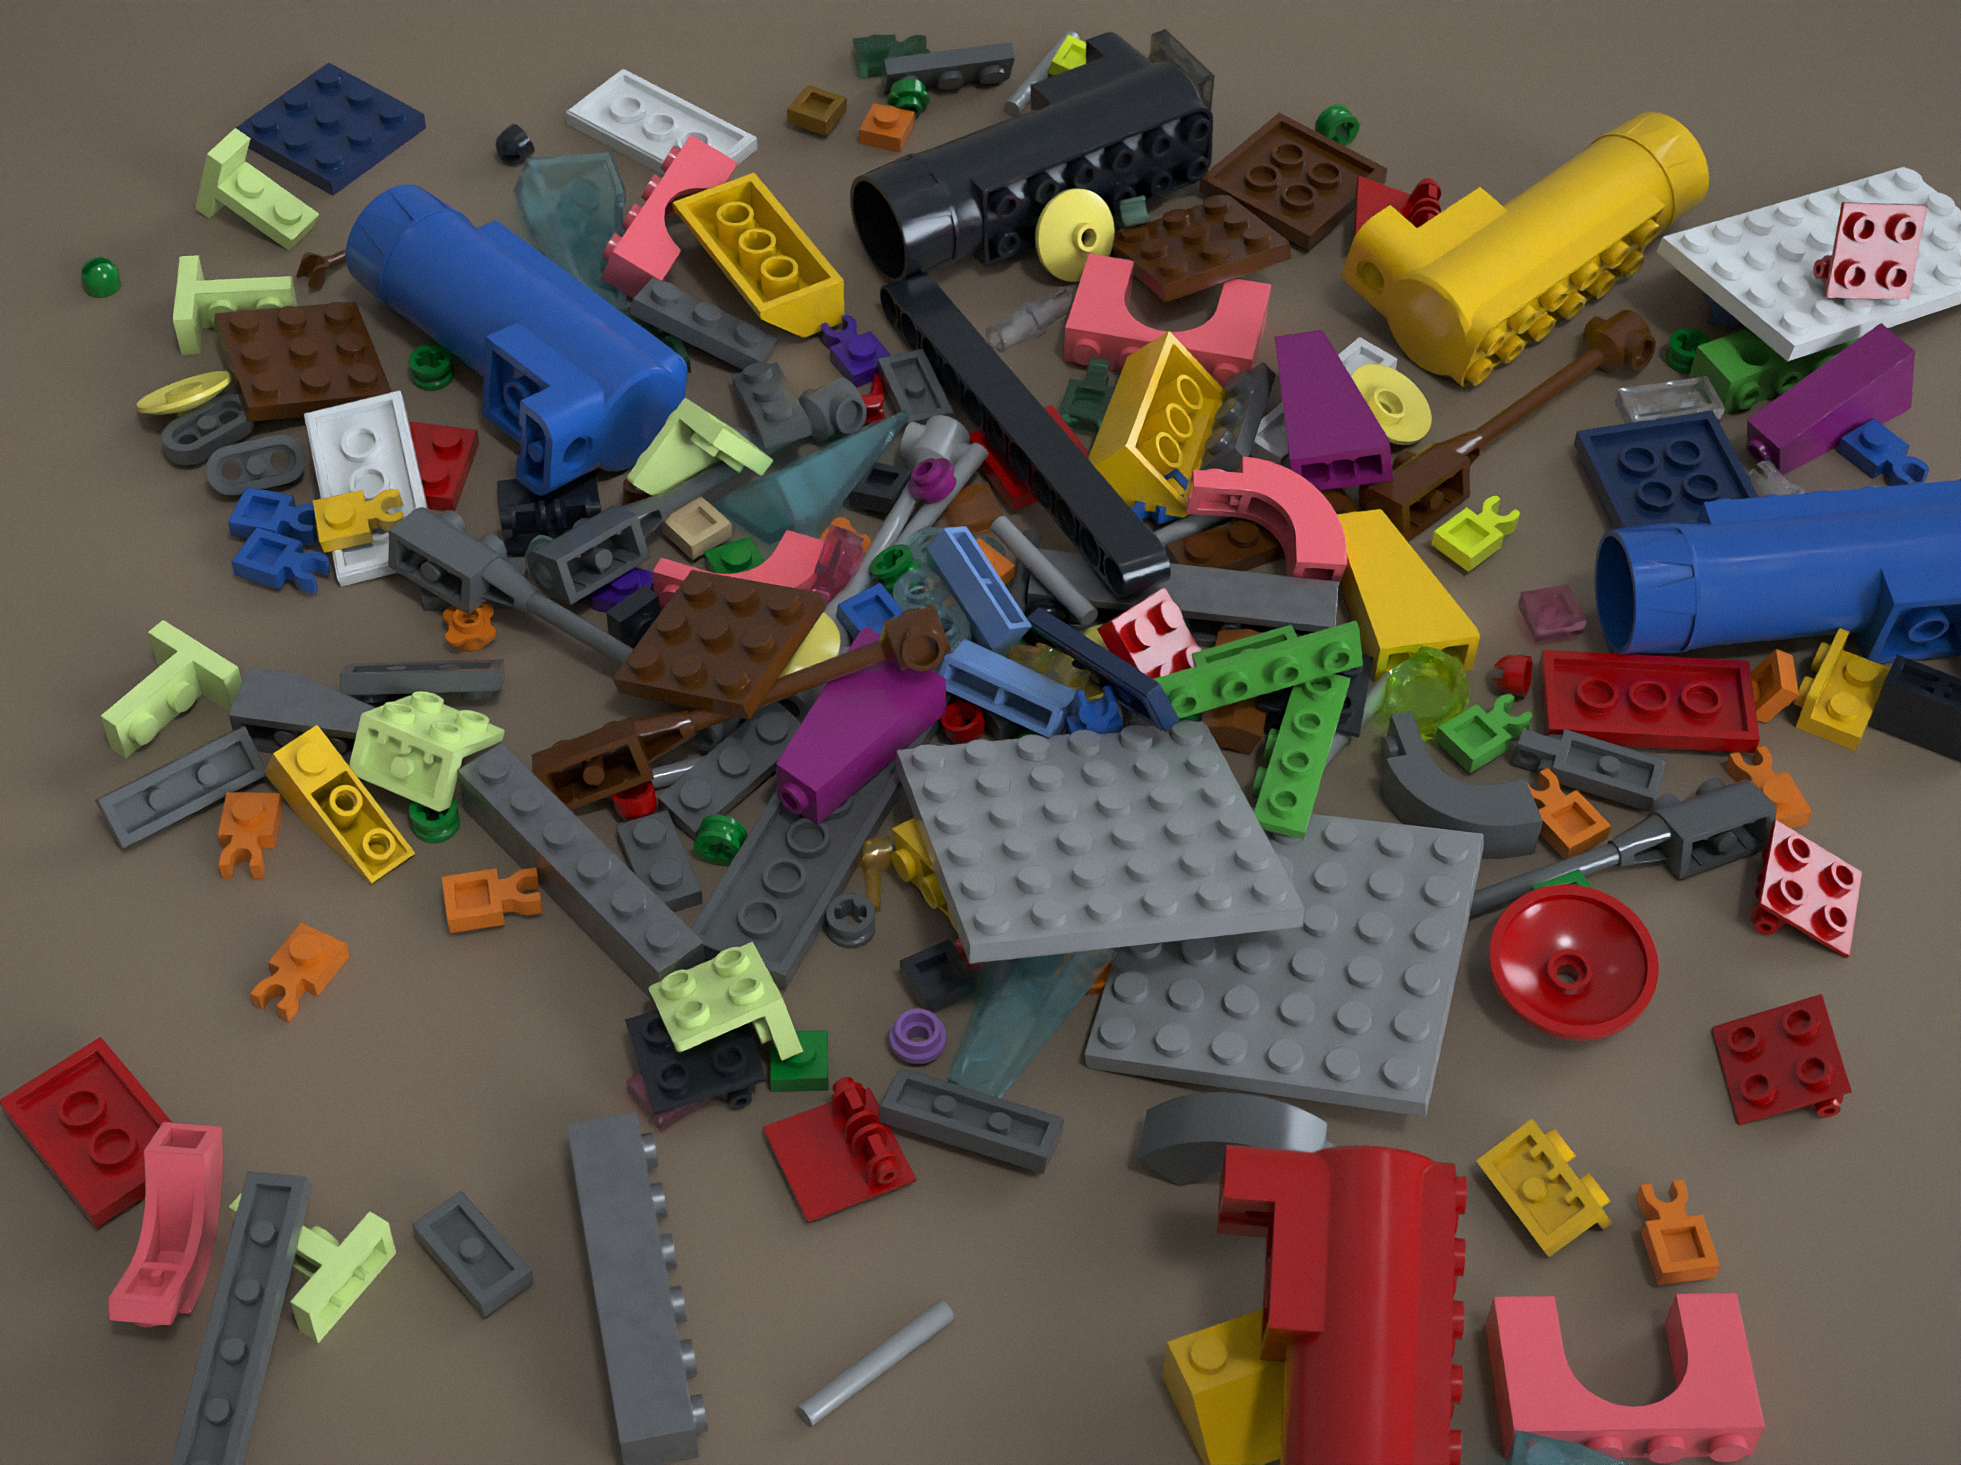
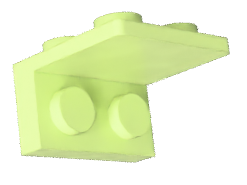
M684 398L677 409L669 415L664 427L648 449L639 456L636 465L627 476V480L651 496H661L721 460L739 473L744 466H747L762 476L773 462V459L735 429L687 398Z
M417 691L410 696L394 702H387L383 706L361 714L349 767L357 777L441 812L451 806L458 778L457 770L460 769L462 758L503 741L505 730L490 724L489 718L479 712L456 710L444 705V700L438 695Z
M753 942L741 947L725 949L715 958L688 970L674 971L668 974L661 982H657L649 987L654 1003L678 1052L685 1051L749 1022H752L761 1044L772 1041L781 1060L803 1052L784 1000Z

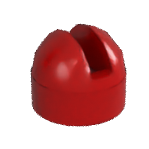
M1511 654L1500 658L1495 663L1494 668L1504 671L1503 678H1492L1496 688L1505 694L1526 697L1532 679L1533 665L1531 656Z
M959 700L949 704L946 707V713L940 718L944 733L953 744H966L973 740H980L984 734L985 720L979 705L968 700ZM966 720H971V723L966 725Z
M651 780L611 795L615 810L621 819L626 822L655 813L657 796Z

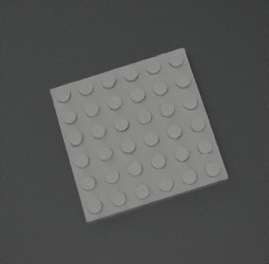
M1178 721L1166 732L1159 730L1155 726L1130 725L1123 728L1119 733L1098 734L1090 730H1078L1071 735H1053L1051 738L1039 735H1026L1019 739L998 741L973 740L966 744L945 746L927 744L913 749L896 750L897 773L969 964L1303 927L1305 907L1212 733L1202 721Z
M1311 814L1304 840L1263 830L1305 907L1303 927L1116 948L1084 1054L1087 1068L1426 1117L1482 859L1484 837L1482 833Z

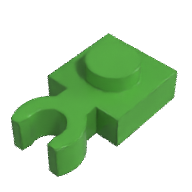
M1505 694L1496 699L1493 710L1488 713L1476 704L1438 726L1435 741L1469 773H1472L1507 752L1512 738L1519 737L1522 729L1529 730L1533 714L1527 711L1517 717L1508 715L1512 710L1515 697L1511 694Z

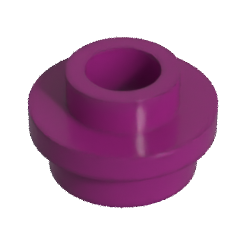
M929 458L920 462L911 473V479L908 484L910 493L915 498L922 499L926 504H934L943 500L956 486V478L953 475L954 467L945 458Z

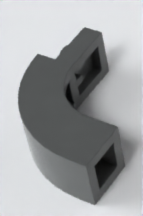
M1411 711L1391 714L1387 737H1382L1380 743L1381 756L1385 765L1380 793L1390 811L1402 824L1482 833L1484 837L1483 859L1512 858L1535 853L1543 820L1526 779L1493 785H1476L1459 781L1447 775L1432 761Z
M1207 1092L1173 1098L1148 1109L1137 1159L1178 1186H1182L1203 1176L1221 1172L1226 1145L1310 1152L1335 1146L1325 1140L1328 1123L1303 1109L1262 1096L1232 1092Z

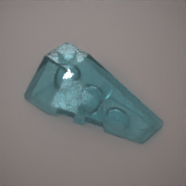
M612 152L527 158L513 192L526 228L544 256L624 313L627 309V294L601 279V275L608 263L607 260L601 257L607 244L615 233L623 237L626 232L621 227L623 224V207L626 203V189Z
M903 410L868 424L853 434H848L827 444L823 449L787 464V467L766 477L762 476L715 500L714 504L719 512L766 544L780 541L786 530L812 537L818 533L814 525L835 513L908 421L909 417L906 411Z
M1122 947L992 961L949 1071L948 1082L1002 1098L1105 970L1103 967L1107 963L1109 965Z

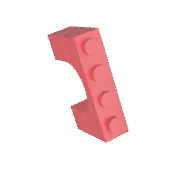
M1088 254L1065 327L1063 362L1122 372L1129 355L1167 332L1143 325L1132 317L1127 310L1132 295L1134 261ZM1236 278L1226 281L1223 284L1216 312L1209 321L1191 330L1171 332L1223 389L1230 378L1241 370L1249 372L1255 368L1267 322L1272 284Z
M1737 1293L1675 1295L1664 1325L1676 1390L1667 1398L1657 1403L1636 1407L1618 1405L1603 1400L1586 1389L1574 1376L1564 1354L1555 1296L1494 1297L1485 1324V1332L1505 1460H1524L1530 1465H1549L1557 1462L1559 1459H1586L1590 1463L1602 1465L1617 1462L1621 1458H1649L1650 1461L1655 1463H1672L1684 1457H1711L1718 1462H1733L1745 1456H1752L1765 1425Z

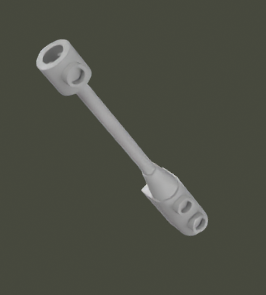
M933 416L928 419L925 425L912 421L908 424L902 436L899 455L901 459L907 460L908 467L912 470L920 462L929 458H945L954 467L970 448V436L960 422L948 416ZM909 481L844 590L840 591L826 605L824 613L834 621L840 633L841 646L839 655L848 651L852 645L851 634L836 617L837 605L868 589L874 579L870 571L872 560L880 552L894 545L919 503L920 499L915 498L908 489ZM827 683L778 702L802 723Z

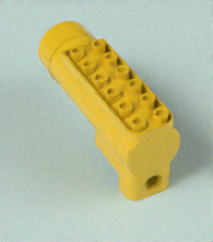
M1644 112L1598 137L1580 154L1504 205H1501L1484 189L1479 187L1419 228H1416L1389 205L1371 217L1357 232L1346 258L1341 279L1388 320L1389 327L1398 345L1418 366L1436 375L1450 376L1461 387L1468 386L1471 383L1477 386L1490 375L1496 365L1502 361L1506 364L1512 362L1527 343L1533 339L1536 342L1543 340L1561 319L1571 320L1592 297L1600 299L1606 295L1616 280L1622 276L1626 278L1633 276L1646 260V257L1643 255L1646 246L1654 239L1663 235L1673 223L1695 209L1704 200L1709 186L1707 161L1695 137L1680 122L1662 113Z

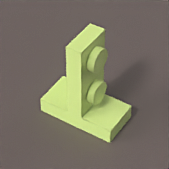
M234 128L207 153L195 209L208 219H211L225 205L290 251L316 226L319 214L245 161L250 138L237 128Z
M199 255L180 256L173 324L181 355L201 354L203 328H214L215 313L298 306L292 276L204 280Z
M162 620L148 632L158 668L101 715L111 750L127 759L142 745L152 741L156 734L176 716L188 710L201 695H204L230 712L242 684L238 666Z
M241 1194L229 1206L233 1222L236 1217ZM369 1211L341 1244L321 1227L314 1226L310 1230L304 1225L302 1226L292 1271L308 1280V1282L290 1301L299 1332L319 1343L393 1258L396 1250L387 1221Z

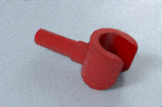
M879 373L874 375L870 395H861L867 411L864 424L885 421L883 408L884 394L882 393L884 385Z

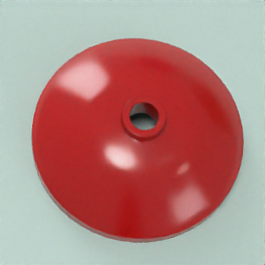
M1560 884L1541 887L1524 894L1510 904L1502 913L1493 929L1489 942V972L1494 987L1502 1001L1523 1022L1540 1032L1557 1038L1585 1041L1614 1035L1630 1026L1642 1015L1656 990L1659 976V959L1657 949L1648 929L1640 918L1621 901L1590 887ZM1557 975H1569L1575 983H1564L1559 980Z

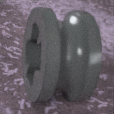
M844 893L832 899L826 910V930L829 939L837 946L846 949H856L871 941L875 934V907L872 902L864 895L858 893ZM853 916L854 920L859 922V924L848 926L847 921L843 917Z

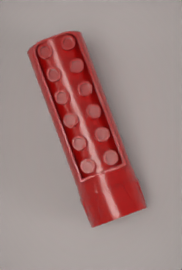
M1237 1145L1225 1146L1220 1176L1217 1234L1266 1238L1260 1360L1285 1362L1280 1465H1460L1462 1450L1461 1430L1450 1429V1422L1453 1417L1454 1404L1460 1405L1462 1399L1463 1367L1459 1364H1452V1356L1455 1352L1456 1340H1462L1465 1311L1464 1302L1453 1300V1294L1456 1291L1457 1277H1463L1465 1270V1238H1455V1233L1457 1232L1459 1215H1464L1466 1210L1467 1178L1456 1176L1454 1163L1435 1162L1415 1152L1370 1145L1337 1146L1314 1152Z

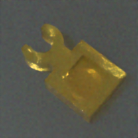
M1036 643L1035 647L1012 644L1005 656L1076 691L1083 690L1092 675L1087 670H1080L1072 666L1071 664L1074 659L1071 656L1059 653L1042 643Z

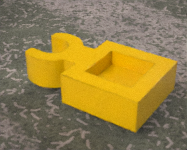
M363 490L313 500L319 542L323 552L326 553L374 542L373 529L381 528L389 532L393 526L405 518L402 511L393 514L386 513L392 507L403 505L399 490H384L371 501L366 500Z

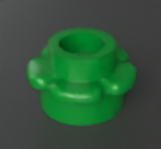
M902 79L895 82L891 86V93L887 97L888 105L915 112V117L926 110L927 104L930 103V96L926 93L925 85L915 79Z

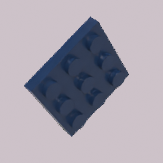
M327 63L236 128L250 138L248 146L250 150L334 196L426 128V122L422 112L339 67Z
M1713 410L1580 430L1576 433L1574 446L1615 529L1670 521L1697 520L1704 502H1711L1722 498L1734 500L1759 497Z

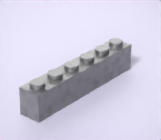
M1038 549L1098 611L1096 619L1091 624L1084 626L1068 610L1070 615L1068 625L1078 632L1089 627L1105 624L1163 587L1166 588L1172 601L1179 607L1186 626L1196 644L1200 647H1215L1218 631L1251 629L1264 633L1275 628L1292 625L1295 633L1303 636L1335 627L1339 582L1170 563L1171 576L1167 582L1130 596L1119 598L1081 553ZM1031 572L1027 606L1033 601L1042 599L1062 604Z
M502 742L457 770L464 810L522 869L536 867L539 886L653 1002L654 1000L649 991L651 985L661 982L668 974L674 971L688 970L705 962L703 941Z
M637 1112L567 1124L623 1465H663L698 1458L696 1434L707 1432L708 1427L702 1394L690 1396L686 1379L697 1376V1368L692 1340L679 1341L676 1325L687 1322V1315L681 1285L669 1287L667 1271L677 1269L672 1234L660 1235L657 1219L667 1218L668 1215L662 1182L650 1184L648 1169L658 1167L653 1133L641 1134Z

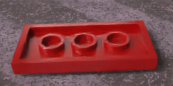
M1542 650L1539 666L1545 736H1549V734L1563 735L1564 729L1619 746L1755 753L1759 745L1760 735L1749 661Z

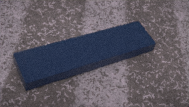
M1040 607L1027 617L1032 626L1030 630L1047 657L1103 692L1104 686L1110 685L1116 702L1161 731H1168L1179 721L1160 683Z

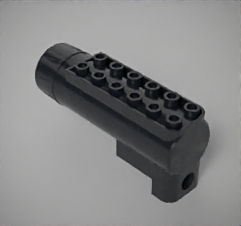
M1103 33L1086 40L1087 64L1031 84V111L915 154H907L856 177L851 185L850 206L858 238L874 268L884 279L891 283L923 272L929 274L947 268L970 255H973L985 267L1036 247L1035 232L1042 210L1054 196L1065 190L1084 189L1097 194L1104 200L1112 216L1121 213L1119 201L1145 196V203L1201 180L1208 173L1212 162V112L1204 106L1196 86L1179 67L1167 61L1153 64L1117 33Z

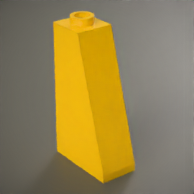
M1381 509L1337 514L1345 535L1347 567L1341 579L1340 587L1352 621L1356 620L1359 626L1363 653L1374 657L1371 669L1374 683L1385 672L1395 674L1398 679L1473 670L1480 639L1478 629Z

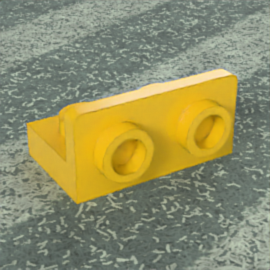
M1839 628L1831 645L1825 642L1820 644L1810 669L1817 672L1815 679L1805 676L1798 690L1799 695L1795 698L1794 705L1802 707L1795 728L1855 751L1891 668L1843 650L1849 631Z
M1530 1119L1478 1158L1476 1162L1550 1258L1595 1223H1598L1603 1230L1613 1224L1602 1209L1611 1201L1590 1173L1579 1179L1567 1163L1576 1156L1555 1128L1544 1134L1535 1121Z

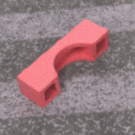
M692 134L682 149L673 146L660 168L666 172L664 176L660 178L654 174L641 196L646 201L645 204L641 207L635 203L621 226L627 230L623 237L615 233L607 244L601 257L607 260L608 263L601 275V279L632 298L653 277L665 282L681 252L680 248L668 234L664 221L667 218L677 216L673 210V202L729 182L738 162Z

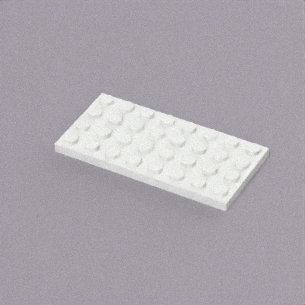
M1905 167L1664 236L1656 251L1787 361L1862 337L1880 323L1889 328L1961 304V210L1955 206V202L1949 196L1938 193L1922 181L1919 173ZM1842 202L1927 205L1909 300L1824 297L1826 284L1820 279L1815 278L1813 266L1816 260L1822 259L1825 255H1832Z

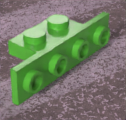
M1355 620L1297 637L1293 626L1288 625L1191 653L1193 668L1154 678V680L1160 683L1180 719L1363 666L1359 626Z
M1332 674L1293 686L1280 730L1271 728L1264 752V759L1270 760L1268 768L1259 766L1253 785L1251 797L1258 799L1254 814L1263 830L1304 840L1351 678Z

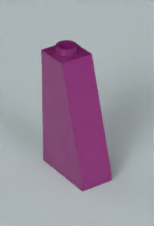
M1882 323L1878 324L1747 419L1746 448L1748 453L1756 463L1761 466L1767 465L1778 476H1782L1839 446L1843 436L1871 419L1875 418L1883 424L1911 408L1915 350Z
M1317 330L1276 336L1275 345L1291 470L1304 477L1319 491L1392 481L1393 472L1389 438L1324 331Z
M866 626L859 632L847 652L878 641L880 635ZM886 660L827 682L776 763L777 794L784 807L794 814H802L818 826L896 757V750L907 748L946 713V679L932 669L917 671L910 668L901 671Z

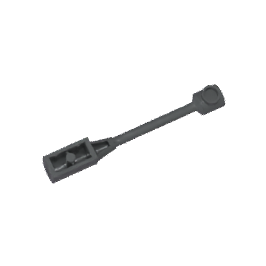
M836 377L817 389H807L798 400L808 417L812 433L811 437L817 441H824L838 432L845 434L856 433L861 429L866 419V406L860 393L844 377ZM760 439L752 444L769 456L794 441L766 449ZM721 460L661 496L655 495L619 507L611 506L590 519L582 518L578 520L571 530L550 542H539L532 552L529 553L527 561L533 579L545 594L572 605L650 559L645 538L670 516L671 512L732 478L739 472ZM744 466L741 472L747 469L748 467Z
M419 507L389 530L388 567L468 615L484 601L490 600L526 613L532 612L621 666L634 650L543 596L535 585L509 563L506 547L497 536L488 533L477 539L468 534L464 520L452 510H446L438 516L424 507ZM685 707V710L689 712L695 710L694 708ZM739 717L729 719L698 731L697 735L689 739V741L701 750L711 751L747 719Z
M1719 778L1708 779L1699 786L1695 797L1681 802L1673 794L1662 795L1653 802L1646 819L1611 839L1607 845L1474 891L1469 916L1514 901L1532 891L1533 885L1578 869L1585 876L1613 865L1626 866L1663 861L1679 880L1762 851L1763 847L1769 843L1772 822L1775 820L1777 807L1753 782L1747 779L1725 785Z

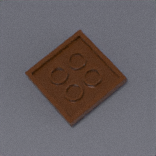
M1278 113L1211 168L1205 177L1201 178L1199 192L1208 197L1215 195L1231 196L1278 234L1309 250L1355 209L1358 176L1384 184L1388 168Z
M1229 195L1211 196L1205 199L1203 204L1186 210H1171L1166 212L1162 218L1149 223L1124 227L1121 232L1114 234L1113 247L1110 253L1114 258L1134 261L1133 275L1164 302L1172 301L1291 259L1289 241Z
M356 301L215 313L214 329L247 422L302 417L305 413L392 392Z
M691 570L612 679L621 694L749 720L826 609V605L820 592Z

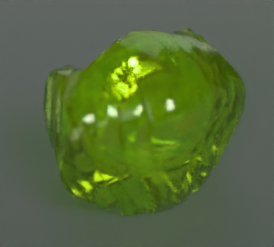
M1422 646L1414 656L1390 670L1383 699L1384 710L1389 722L1391 714L1411 711L1422 740L1435 739L1438 726L1465 711L1470 701L1468 697L1471 691L1470 683L1457 656L1451 657L1449 654L1438 649Z

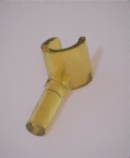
M889 836L867 840L863 844L864 857L862 858V866L867 879V898L875 907V913L881 910L880 870L894 868L892 861L894 850Z

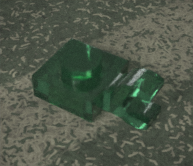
M1092 356L1084 381L1073 378L1069 379L1059 414L1070 428L1098 433L1115 390L1114 386L1108 385L1109 377L1106 376L1110 360Z

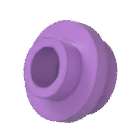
M920 1008L910 1009L902 1013L893 1023L889 1034L890 1047L894 1054L905 1062L912 1064L928 1063L936 1059L943 1052L946 1046V1030L942 1022L932 1012ZM914 1037H922L926 1040L921 1042L911 1041L910 1039Z

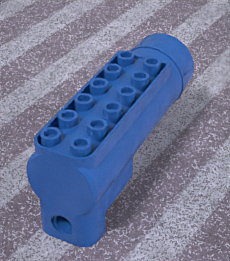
M411 184L399 185L384 191L374 198L356 219L347 240L345 254L350 274L389 310L414 324L484 378L482 415L521 444V454L517 456L516 480L534 494L539 496L546 495L598 468L616 472L635 466L639 456L648 449L664 427L669 415L677 409L685 398L687 366L680 354L497 220L477 228L464 214L420 186Z
M1961 479L1933 483L1914 482L1908 485L1886 487L1866 486L1860 489L1839 491L1818 490L1812 493L1781 496L1770 494L1758 498L1734 500L1722 498L1711 502H1704L1696 522L1678 523L1670 521L1608 530L1603 534L1598 545L1594 574L1596 606L1605 640L1616 654L1679 653L1690 649L1830 636L1836 635L1839 628L1849 631V634L1854 633L1862 657L1876 663L1894 662L1897 654L1911 660L1961 656Z

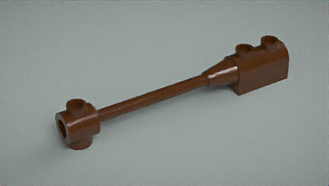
M1621 310L1608 320L1598 316L1591 318L1583 331L1586 353L1475 431H1468L1440 443H1431L1418 453L1409 449L1400 451L1392 464V481L1359 486V505L1361 511L1381 509L1406 541H1409L1470 497V466L1492 441L1596 368L1605 373H1614L1623 366L1635 371L1644 369L1651 361L1656 348V340L1651 336L1647 323L1639 314L1631 310Z
M934 603L917 609H907L899 616L883 621L878 641L778 678L757 709L886 660L901 671L910 668L917 671H927L936 667L941 662L943 656L952 653ZM695 709L690 712L682 710L640 718L631 716L621 721H611L602 728L570 740H560L552 747L533 753V773L571 811L653 780L652 762L696 736L698 731L735 717Z

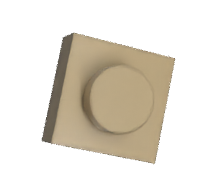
M699 496L670 513V516L662 523V533L694 560L704 554V551L710 550L731 538L732 526L728 519L702 496Z

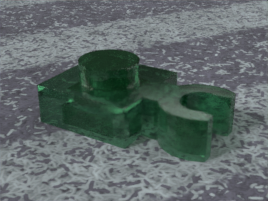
M875 34L869 37L853 38V54L860 79L881 77L883 62L886 58L931 53L930 49H926V36L913 35L904 41L898 42L895 34Z

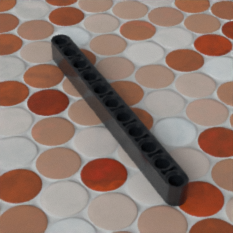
M923 272L881 286L880 301L889 323L913 351L924 350L939 383L977 429L983 432L991 446L1113 593L1119 598H1124L1167 582L1171 576V568L1168 556L1161 543L931 276Z

